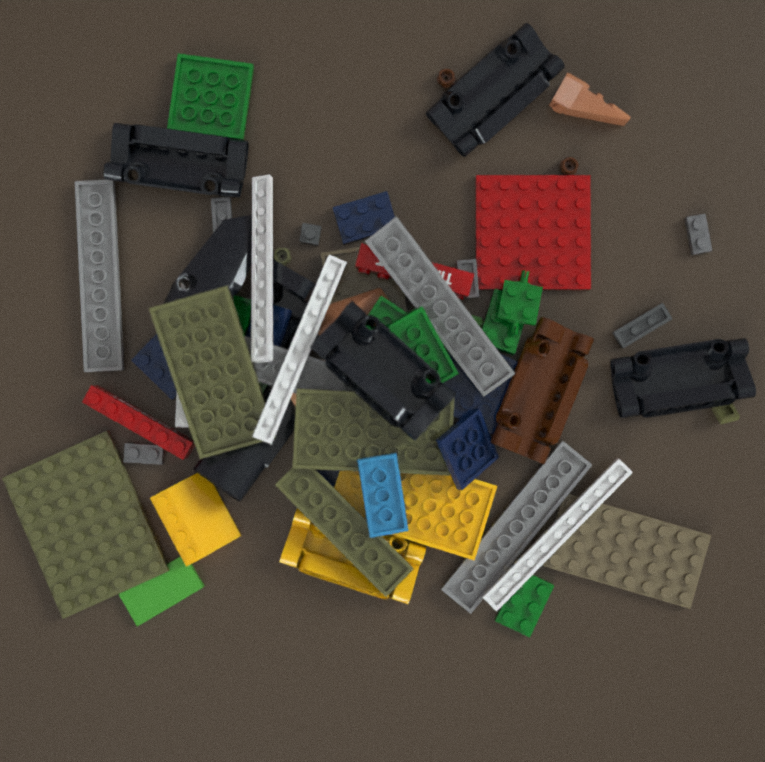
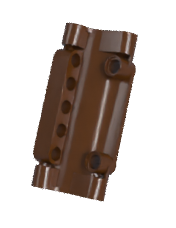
M539 318L533 336L529 337L525 342L514 371L515 374L512 376L496 415L498 424L490 443L542 464L546 463L551 450L549 445H555L559 441L587 371L588 361L584 357L589 354L594 338L572 331L551 319Z

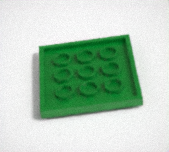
M178 53L167 129L244 140L254 64Z

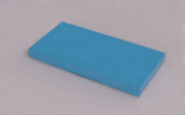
M397 453L357 459L369 537L409 531Z

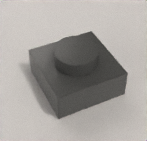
M302 223L299 242L319 246L322 227Z

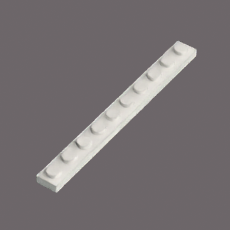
M270 174L252 177L251 361L253 363L273 361V177Z
M328 255L255 429L254 438L272 444L311 351L310 346L315 341L345 269L346 261Z
M617 458L482 596L483 599L498 611L633 472Z

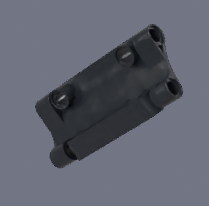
M525 23L507 40L501 41L445 91L441 99L427 110L425 114L447 137L458 153L466 157L478 145L488 142L549 87V81L557 76L565 68V65L559 56L548 51L533 27ZM508 45L511 46L510 53L507 51ZM454 95L455 101L451 105L450 98Z

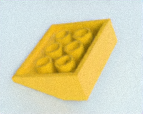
M198 473L150 497L186 567L241 536L215 485Z

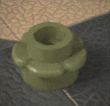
M277 248L274 251L273 259L285 266L287 263H290L292 256L289 249Z

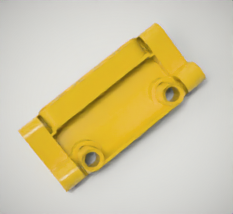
M297 508L279 562L298 568L304 574L377 598H390L409 604L419 566L426 552V546L391 534L382 536L391 546L394 542L398 543L401 549L395 550L414 568L385 597Z

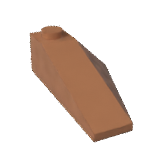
M567 73L549 104L559 114L563 113L569 116L624 126L631 118L616 105L605 103L603 95L592 93L588 90L590 86L570 73Z
M377 288L331 303L318 334L321 335L339 317L340 313L351 301L356 303L368 315L380 296L389 300L381 288Z

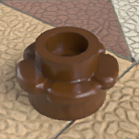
M450 69L441 70L439 76H437L438 84H441L444 88H449L456 81L454 72Z
M566 157L560 163L561 172L564 175H574L579 167L577 160L572 157Z

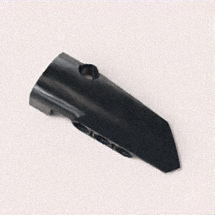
M252 215L224 220L178 278L171 284V289L164 303L227 285L233 300V297L241 289L252 265ZM179 282L183 283L186 289H182L179 286Z
M273 259V305L292 310L281 344V348L289 350L316 284ZM267 385V386H266V388H265V390H264V392H263V396H264V394L266 393V391H267V389L269 388L270 385Z
M271 391L264 396L265 403H267ZM291 399L272 444L263 441L224 452L220 456L206 457L200 459L193 470L233 499L241 502L260 474L271 464L295 430L296 407Z

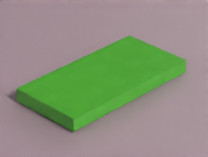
M180 556L167 564L168 572L118 594L137 627L204 587L192 564L186 567Z

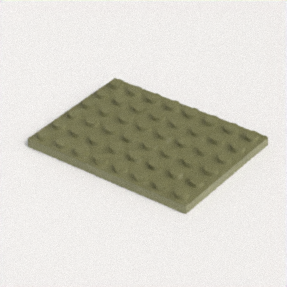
M109 431L100 433L2 478L62 619L169 571L166 559Z

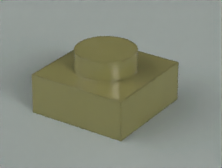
M733 403L712 407V411L720 425L739 420L740 415Z

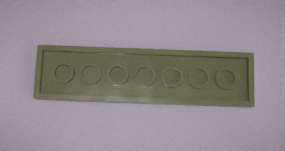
M291 468L275 484L385 597L414 569L382 536L369 537L367 521L316 469Z

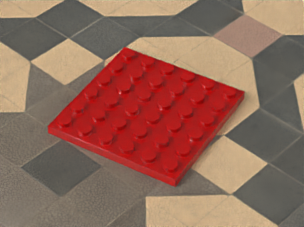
M476 175V264L479 290H502L504 280L520 281L522 270L530 272L528 283L543 287L542 290H590V175Z

